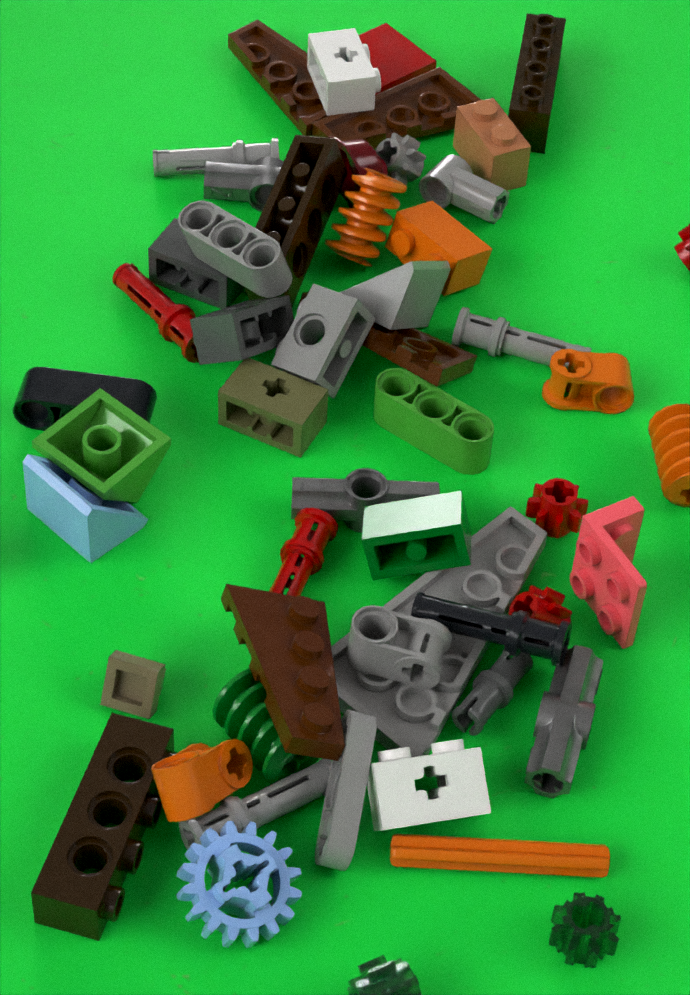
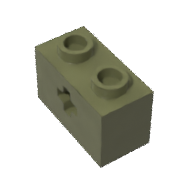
M247 358L239 364L218 391V424L301 458L327 423L329 389L276 369L273 366Z

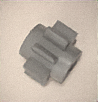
M392 133L391 138H387L379 143L376 152L388 167L387 176L402 182L406 186L408 182H412L420 177L424 168V160L426 159V155L417 151L421 142L409 135L403 138L396 133Z

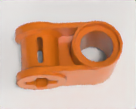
M561 349L552 355L549 365L552 372L551 377L544 383L542 388V397L551 407L559 410H584L618 414L632 406L634 390L630 363L623 355L617 353L582 352L573 349ZM566 362H569L568 368L564 366ZM565 390L569 393L567 397H564Z
M229 739L215 747H209L203 743L191 744L175 755L153 764L151 771L167 821H186L209 812L216 803L244 787L249 782L253 770V761L250 750L243 741Z

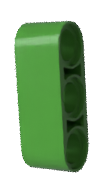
M391 368L379 373L376 378L373 418L379 426L457 472L473 475L486 470L490 463L494 424L489 417L407 370Z

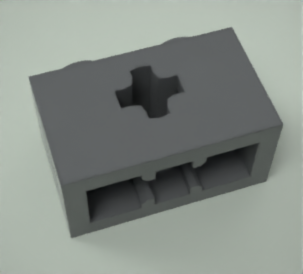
M176 218L172 220L148 248L149 280L154 284L220 309L231 306L244 290L243 285L193 255Z
M289 295L247 300L190 319L199 364L244 360L277 348L279 342L285 338L294 321Z

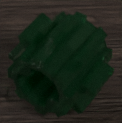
M585 892L574 893L572 902L567 900L563 906L555 905L551 918L554 927L551 929L549 945L556 946L558 953L563 952L566 964L573 966L574 963L584 964L585 968H596L598 958L603 960L606 954L615 955L619 938L615 934L618 932L621 917L614 914L612 907H606L604 904L605 898L596 895L594 898L585 896Z
M384 955L363 963L358 966L361 976L348 981L350 985L348 987L349 995H422L416 975H414L407 961H402L401 958L387 962Z

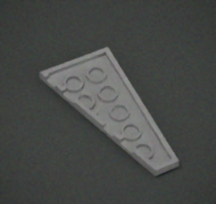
M510 506L471 537V565L426 572L382 607L411 616L417 593L422 592L425 595L507 614L512 601L519 594L546 545L548 533ZM349 632L331 646L340 711L344 714L349 709L375 716L377 720L375 740L387 750L410 747L411 757L428 755L431 751V744L435 743L491 642L451 633V645L448 651L442 654L439 663L442 671L439 683L430 689H417L402 682L376 675L363 674L355 670L347 659ZM426 634L423 642L428 643L430 635ZM418 664L416 672L421 673L423 666Z

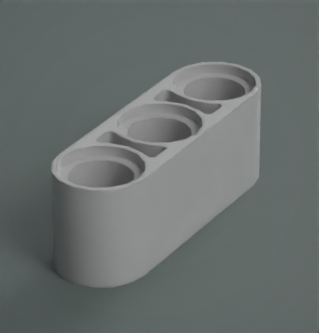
M205 200L189 203L179 213V226L196 258L259 296L265 298L276 297L288 290L292 284L293 277L282 249L274 238Z

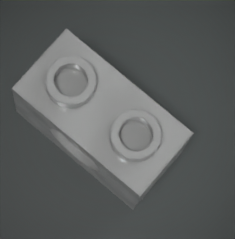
M313 283L306 298L299 304L297 315L285 338L279 342L271 365L276 369L329 389L328 397L334 399L376 318L358 299Z

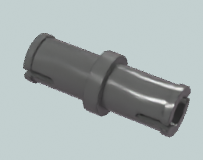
M503 650L501 656L489 670H483L473 680V690L452 712V720L459 730L465 733L474 721L475 724L469 730V735H478L495 711L505 708L513 699V689L533 667V660L530 654L521 652L518 657L513 656L511 659L509 652Z

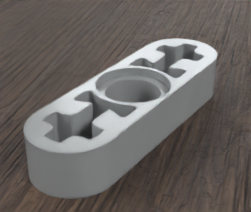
M349 709L346 710L341 719L345 747L339 761H331L315 848L316 865L340 871L347 870L355 851L377 729L375 716Z

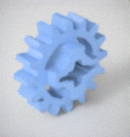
M227 821L221 828L220 836L211 827L207 829L200 837L202 845L193 842L184 854L191 863H183L176 875L181 880L189 882L176 894L177 900L191 901L193 904V908L185 916L187 922L201 918L206 923L202 929L201 936L206 939L217 930L222 933V946L227 948L235 941L237 936H241L246 948H252L258 942L259 933L268 941L280 931L277 923L286 925L295 915L288 905L295 904L302 896V891L290 886V883L294 882L302 874L301 869L287 867L285 864L286 859L293 852L292 849L286 847L277 851L272 846L277 833L272 830L262 839L256 836V823L251 821L242 833L237 832L233 821ZM207 863L210 865L207 871L212 877L211 888L206 891L204 882ZM254 876V879L247 885V888L245 886L238 889L234 887L228 892H224L231 883V880L233 882L240 881L241 879L245 881L249 877ZM270 877L273 882V899L267 891ZM225 913L237 915L238 918L231 917Z

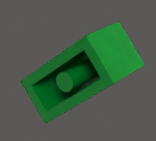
M462 490L364 506L361 540L372 580L471 565L472 531Z

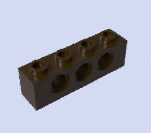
M527 13L508 114L510 120L530 144L531 152L545 154L566 22L565 18H558L549 14L535 15Z
M295 135L255 227L274 238L282 249L293 278L288 290L279 296L289 295L291 307L294 304L348 174L335 138ZM244 287L249 300L265 298Z
M111 713L32 889L31 897L35 923L100 941L107 921L115 922L118 919L125 897V889L122 888L127 873L136 874L144 852V842L141 841L146 828H155L162 810V802L151 766L164 758L178 753L174 751V729ZM125 780H137L134 782H124ZM110 823L119 824V825L114 826V827H105V826H104V825L110 824ZM87 869H99V870H100V871H98V872H96V873H91V874L83 873V871H85V870H87Z

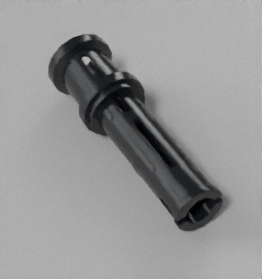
M422 592L417 593L411 611V616L440 622L451 633L504 645V650L512 656L518 657L522 652L550 659L552 666L557 667L563 665L572 630V622L563 620L560 624L538 620L530 618L529 612L519 610V612L514 611L511 616L425 595Z

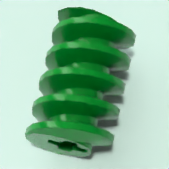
M249 668L237 674L222 688L215 699L212 709L213 719L220 727L225 728V733L231 739L241 740L248 746L252 755L253 765L258 771L263 772V777L271 785L315 764L319 758L285 752L264 703L267 692L260 681H255Z

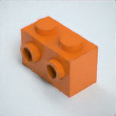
M433 200L397 211L385 245L389 251L400 259L402 264L411 261H448L451 270L441 292L444 296L479 284L492 252V248Z

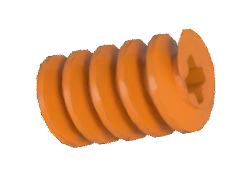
M365 168L367 170L366 175L352 174L351 177L361 187L360 190L345 191L344 194L354 203L353 207L338 208V212L347 219L346 224L332 223L331 228L341 236L340 239H326L324 244L346 259L372 267L365 258H377L380 255V250L372 242H384L387 238L386 233L378 225L390 226L394 221L393 217L385 209L396 210L400 207V201L391 193H404L407 190V186L383 173Z
M674 404L664 407L654 414L649 421L648 432L655 454L654 459L658 468L657 472L664 497L672 504L690 507V405Z

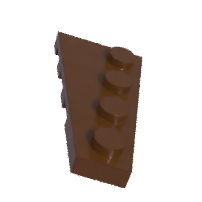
M258 19L229 33L228 48L302 135L312 136V123L327 117L307 68V53Z
M438 67L375 95L374 110L330 115L313 122L312 136L325 138L334 136L341 141L363 139L368 141L373 148H377L383 140L391 138L392 133H396L403 138L409 135L416 139L455 129L457 107L474 103L481 99L441 67Z
M308 292L302 293L299 304L306 298ZM375 322L362 346L437 387L471 373L477 358L475 354L415 328L389 330Z
M226 584L221 596V602L226 612L233 613L236 620L233 630L239 644H246L252 657L249 665L255 681H260L264 685L267 692L264 703L285 752L339 761L345 747L325 602L316 601L305 596L295 597Z

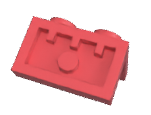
M634 496L583 515L576 542L572 571L570 573V584L576 596L587 602L597 615L602 630L607 635H612L622 649L633 645L647 590L646 580L632 564L645 511L644 507Z

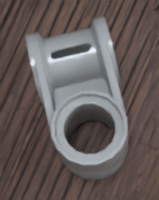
M365 606L357 610L352 617L347 659L355 670L363 674L395 680L417 689H430L435 687L440 681L442 671L439 663L442 654L448 651L451 645L452 634L447 627L432 619L413 617L391 611L382 606ZM426 634L430 635L428 643L423 642ZM418 664L423 666L421 673L416 672Z

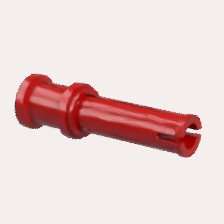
M129 263L120 265L113 274V284L158 324L160 335L168 342H175L181 348V353L187 361L192 363L199 362L190 319L195 318L194 311L187 305L174 303L158 286L139 271L133 263L131 265Z
M304 508L298 512L295 518V532L292 538L286 540L280 550L282 565L269 592L283 594L285 589L288 588L287 595L301 596L309 576L322 568L324 563L323 551L327 543L336 537L338 524L330 514L317 508ZM314 523L318 524L316 531L311 529Z

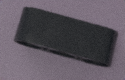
M34 367L29 369L24 375L13 407V414L15 419L25 427L45 431L101 388L150 423L157 395L151 385L138 379L49 367Z

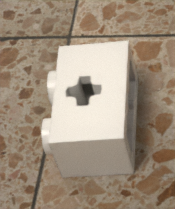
M351 28L308 34L307 68L326 115L374 110L375 93L381 91L380 72L377 67H372L369 47L366 43L362 44L356 29Z
M463 739L432 743V754L411 757L410 747L377 752L379 762L370 764L367 780L374 831L490 814L491 807L481 747L465 749ZM424 772L426 777H436L438 788L429 790L428 794L424 790L416 791L414 780L424 777Z

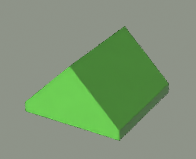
M101 388L32 440V447L103 500L135 503L139 501L171 446V438Z

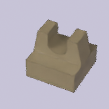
M115 650L108 658L100 705L150 719L157 711L159 696L165 678V664Z

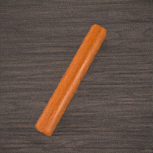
M394 834L390 841V862L395 867L601 878L608 875L610 868V852L608 846L604 844Z

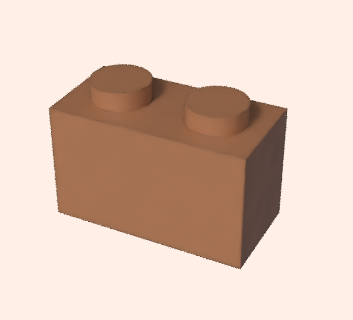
M491 98L458 106L456 109L453 147L460 157L470 165L473 174L504 188L506 191L526 186L531 146L497 101Z

